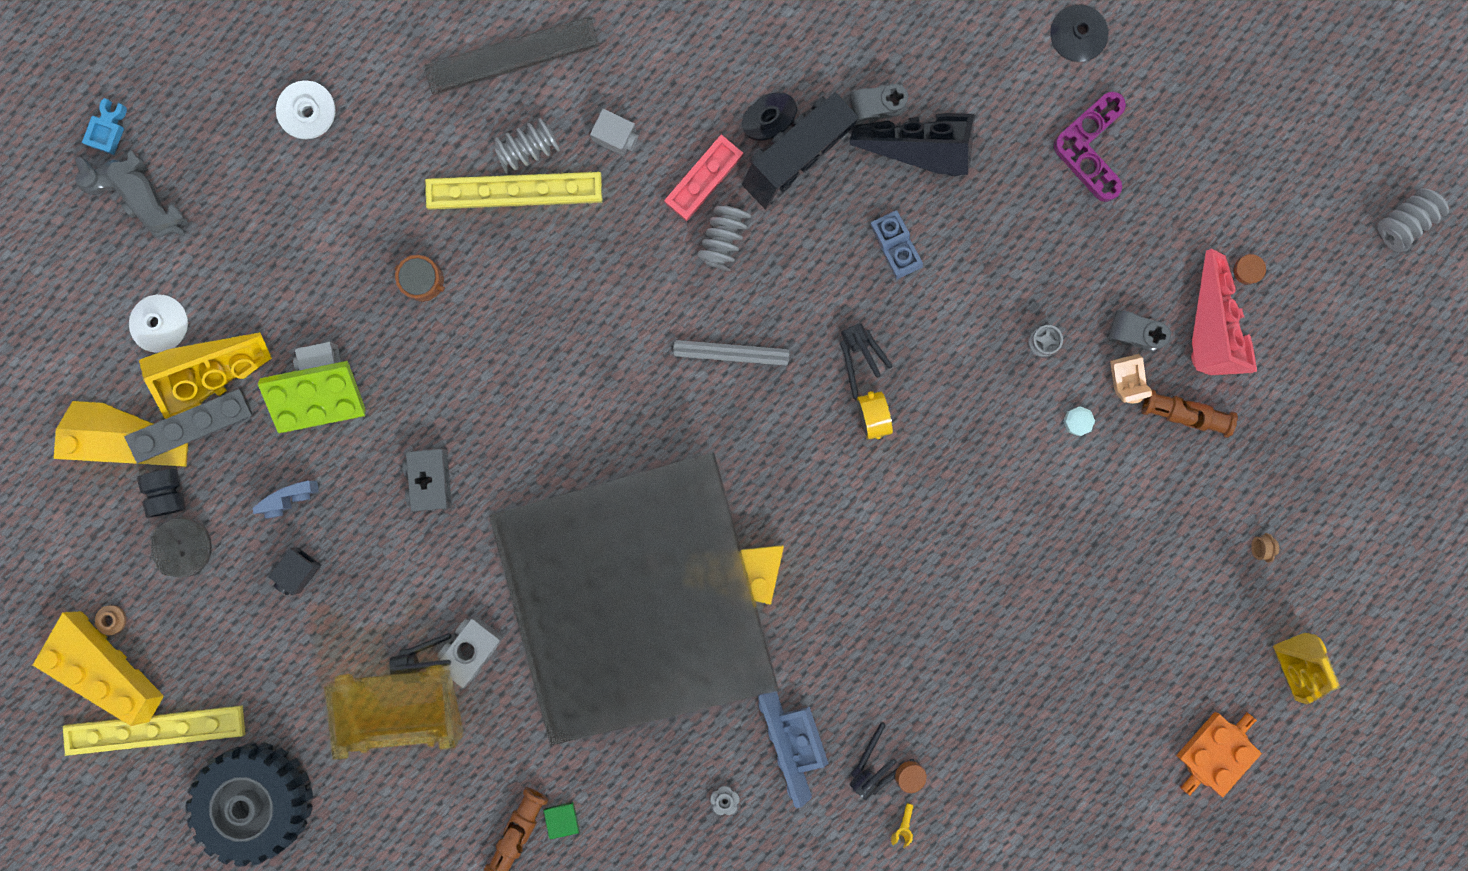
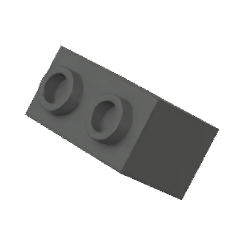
M435 449L406 452V459H403L402 466L404 476H408L409 488L405 490V501L407 506H410L411 512L452 508L447 450ZM426 476L432 477V483H428L427 486L421 484L422 478Z

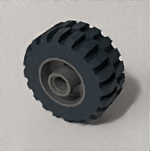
M249 743L241 747L237 746L208 762L207 766L200 769L196 775L197 781L191 783L188 794L192 795V798L186 801L185 811L191 812V817L186 821L188 828L194 827L196 832L193 839L197 844L202 842L206 846L204 852L211 857L217 854L219 856L218 862L224 864L234 860V865L239 867H245L250 862L252 865H258L267 859L277 856L304 831L308 824L305 819L311 815L313 807L308 805L307 801L313 798L312 788L306 789L305 783L310 780L307 772L300 774L297 769L301 763L296 758L291 761L286 758L289 753L282 748L272 751V744L263 743L257 746L256 743Z

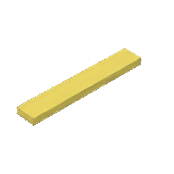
M601 172L425 179L427 209L602 202Z
M243 705L153 715L150 722L129 726L120 719L63 726L65 756L241 737L245 735Z

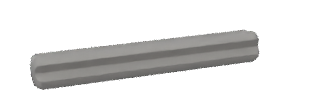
M676 340L673 347V354L676 357L773 365H788L789 350L682 340Z

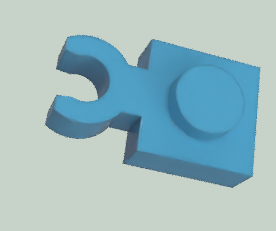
M104 98L99 106L102 114L100 118L91 116L82 143L115 155L124 128L117 123L125 117L127 107L118 103L116 110L110 112L112 102Z

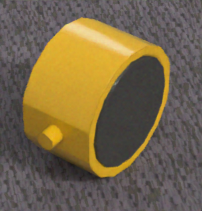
M870 391L868 395L857 397L859 416L866 439H881V436L893 434L890 412L883 392L874 393Z

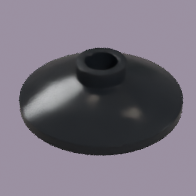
M1072 5L1063 9L1055 17L1050 31L1051 41L1055 50L1062 57L1074 62H1086L1097 57L1105 48L1109 35L1104 17L1097 10L1086 5ZM1083 26L1086 29V34H1080L1077 27Z
M782 92L770 93L757 99L753 105L749 106L743 116V131L753 140L762 141L774 138L781 131L784 132L794 121L797 114L796 102L789 94Z

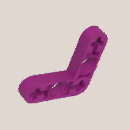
M1117 92L1104 94L1068 126L1054 142V151L1091 193L1103 202L1112 201L1119 196L1122 191V182L1089 146V143L1124 112L1126 107L1125 99ZM1114 100L1117 103L1115 107L1117 112L1110 110L1102 118L1099 113L1107 106V102L1111 103ZM1090 118L1096 122L1097 129L1094 133L1084 131L1082 128V121L1084 119ZM1063 138L1066 141L1070 139L1074 141L1072 148L1076 153L1081 149L1085 152L1075 162L1071 159L1076 155L1072 149L1069 148L1065 151L1062 148L1064 145ZM1083 159H1089L1095 164V171L1092 174H1086L1081 170L1080 163ZM1102 171L1104 175L1100 179L1105 184L1111 182L1114 185L1111 188L1113 194L1111 192L1104 194L1101 190L1104 187L1103 183L1099 179L1093 183L1091 179L1095 178Z

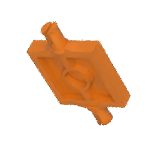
M1214 712L1176 755L1192 774L1180 788L1191 796L1202 783L1212 788L1223 798L1262 754L1245 734L1257 720L1246 712L1240 721L1234 725L1229 723L1219 713Z

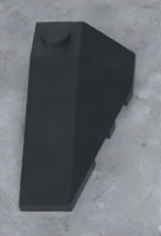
M935 114L936 121L925 123L919 122L918 117L908 118L909 121L901 126H895L891 121L854 125L850 137V145L937 174H947L949 176L968 175L972 154L975 114Z

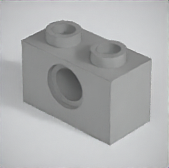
M477 616L470 621L465 619L455 631L459 636L452 645L447 642L437 655L440 660L451 661V665L437 667V669L462 688L470 684L505 638ZM464 642L470 643L474 647L475 653L473 657L469 658L463 655L461 647Z

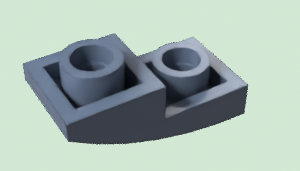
M897 210L870 222L875 237L896 280L923 268V262L910 240V233Z
M309 480L282 488L270 494L253 507V514H264L265 519L283 516V510L292 509L290 497H292V502L311 499V493L319 492L317 481Z

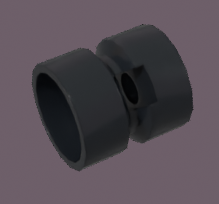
M177 469L160 470L137 476L140 493L147 496L142 501L146 518L164 516L186 510L183 493L176 491L180 486Z

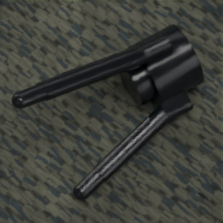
M862 323L842 331L841 335L844 340L839 343L844 353L853 399L857 400L859 395L850 349H852L853 353L862 351L877 378L881 374L867 348L869 345L886 367L892 368V363L872 338L869 329L865 330Z
M447 633L415 647L400 650V655L391 657L389 661L392 679H404V682H450L451 679L447 676L418 674L421 669L451 665L450 660L419 663L418 658L412 655L450 639L452 635Z
M883 722L878 726L858 765L851 772L854 779L849 784L864 800H868L872 794L876 795L881 788L895 779L897 769L880 780L896 764L895 758H892L876 774L869 768L863 771L885 728V723Z

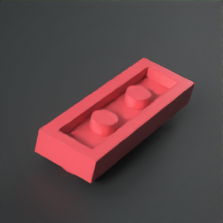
M720 135L664 200V203L687 222L740 161L744 153L723 135Z

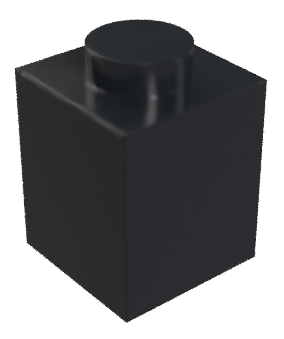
M299 547L290 548L268 577L275 582L273 586L279 592L285 595H295L302 592L321 567V564Z

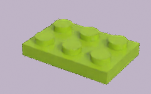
M348 361L263 377L258 382V387L278 433L363 417L366 413Z

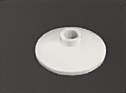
M298 81L286 87L280 94L276 104V116L281 127L291 136L299 139H313L324 134L332 125L335 117V103L331 94L322 85L313 81ZM307 108L313 109V114L310 117L304 116Z
M151 295L142 299L133 308L129 319V330L134 341L141 348L155 353L178 346L185 337L188 327L187 315L182 305L166 295ZM156 317L158 324L153 328L151 320Z

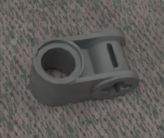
M892 84L876 88H863L851 92L852 110L859 116L856 124H863L864 120L874 122L879 119L900 115L908 101L906 89L899 84ZM891 95H894L895 99L899 100L897 106H893V102L889 101Z
M1117 310L1108 340L1112 342L1119 340L1122 345L1153 351L1169 343L1171 332L1168 326L1162 322L1147 319L1135 313ZM1155 331V336L1159 337V340L1152 342L1153 337L1148 336L1149 333Z

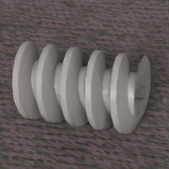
M541 118L537 119V129L530 123H527L526 134L519 127L516 128L515 139L508 132L505 133V143L498 137L494 138V148L506 174H508V164L514 170H518L519 159L526 166L529 165V155L536 161L540 160V150L547 156H550L551 145L558 152L560 151L549 124H546Z
M1421 188L1415 192L1414 196L1406 199L1405 203L1400 204L1396 210L1390 212L1387 218L1379 221L1377 225L1378 232L1390 249L1400 253L1405 248L1404 244L1411 245L1414 238L1422 236V230H1430L1432 223L1435 224L1441 220V215L1447 216L1449 206L1446 200L1435 191Z
M727 205L717 206L714 209V213L718 217L710 219V224L714 228L706 230V235L710 239L702 241V246L706 250L698 251L697 256L710 266L724 271H731L724 264L725 262L735 261L728 253L729 251L739 250L733 244V240H743V237L737 233V229H747V226L741 222V219H750L751 215L735 207Z

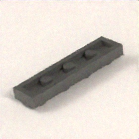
M238 389L124 437L136 463H141L253 415L242 390Z

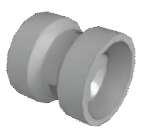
M1044 325L1034 330L1028 339L1030 351L1039 357H1046L1057 352L1063 344L1061 331L1052 325Z

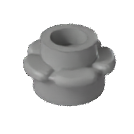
M729 786L719 787L710 797V803L713 804L712 809L718 815H732L736 812L737 804L740 801L738 793ZM727 799L728 802L726 804H723L722 800Z

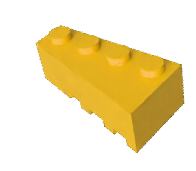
M82 611L63 612L34 661L33 666L129 726L150 722L164 695L139 669H134L126 660L127 657L106 640L107 636L96 629Z

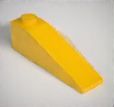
M261 332L167 349L140 359L139 363L143 379L163 417L167 419L203 404L202 401L213 393L221 396L227 391L224 387L234 378L244 379L272 359Z
M72 401L56 428L54 459L186 467L188 443L141 463H136L124 436L148 427L153 423L113 408L105 403Z
M1305 632L1273 645L1295 701L1307 705L1339 687L1326 656V647L1317 635Z

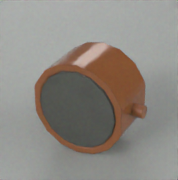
M408 256L395 267L397 287L400 292L412 300L420 302L430 301L438 296L440 291L443 292L445 290L442 270L439 265L426 256Z

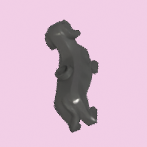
M132 150L127 153V160H109L98 169L93 168L85 158L77 157L75 159L79 170L78 175L75 177V182L81 191L90 195H98L107 190L118 191L125 200L120 204L132 219L137 216L154 237H163L172 232L181 236L185 235V231L182 228L187 227L190 223L173 204L168 207V212L162 208L154 186L143 175L148 171L147 167Z

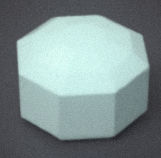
M1079 406L1067 411L1063 423L1067 432L1081 436L1091 432L1095 419L1091 410Z

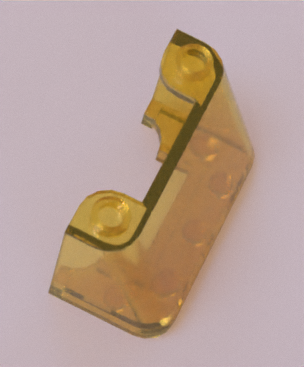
M443 665L427 667L423 672L353 678V674H342L335 676L334 681L324 687L332 760L349 758V751L361 750V753H367L371 748L427 743L428 747H431L437 741L439 742L440 749L455 748L464 736L451 671L444 670Z

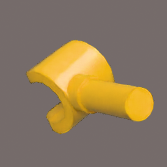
M906 803L900 829L891 836L892 845L897 844L899 835H902L905 839L903 848L907 847L913 840V834L909 830L913 805Z

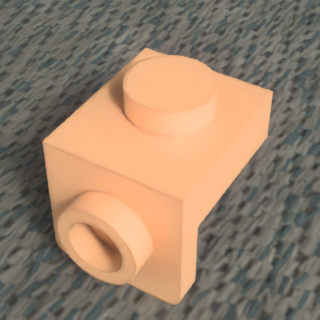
M1140 354L1110 361L1115 393L1123 402L1139 403L1144 398L1152 396V389L1146 384L1143 357Z

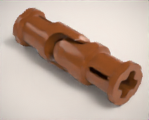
M1153 389L1152 396L1144 398L1141 409L1144 415L1151 413L1166 417V421L1181 423L1201 431L1209 429L1222 433L1223 437L1226 438L1233 435L1238 420L1236 412H1221L1214 410L1211 405L1191 400L1185 401L1182 397L1178 396L1171 398L1157 394Z
M525 787L523 791L524 797L518 809L512 812L504 829V838L498 840L495 846L497 850L490 864L485 865L484 871H509L514 860L519 859L523 851V845L528 841L537 824L535 819L542 805H546L549 800L544 794Z

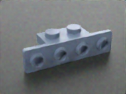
M773 685L758 693V704L768 725L769 738L774 743L778 755L779 768L783 771L787 782L788 795L793 800L795 808H800L812 798L804 772L824 768L829 763L810 707L784 713L776 688Z

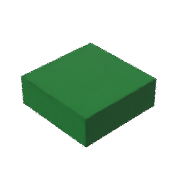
M574 802L547 807L543 810L550 840L580 832Z

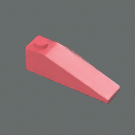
M1213 249L1206 250L1192 338V363L1197 371L1208 375L1257 372L1250 334L1243 336L1239 320L1244 318L1242 308L1239 309L1237 303L1231 299V295L1235 293L1236 288L1226 256Z

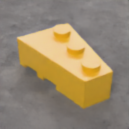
M778 545L690 554L683 585L771 605L784 546Z

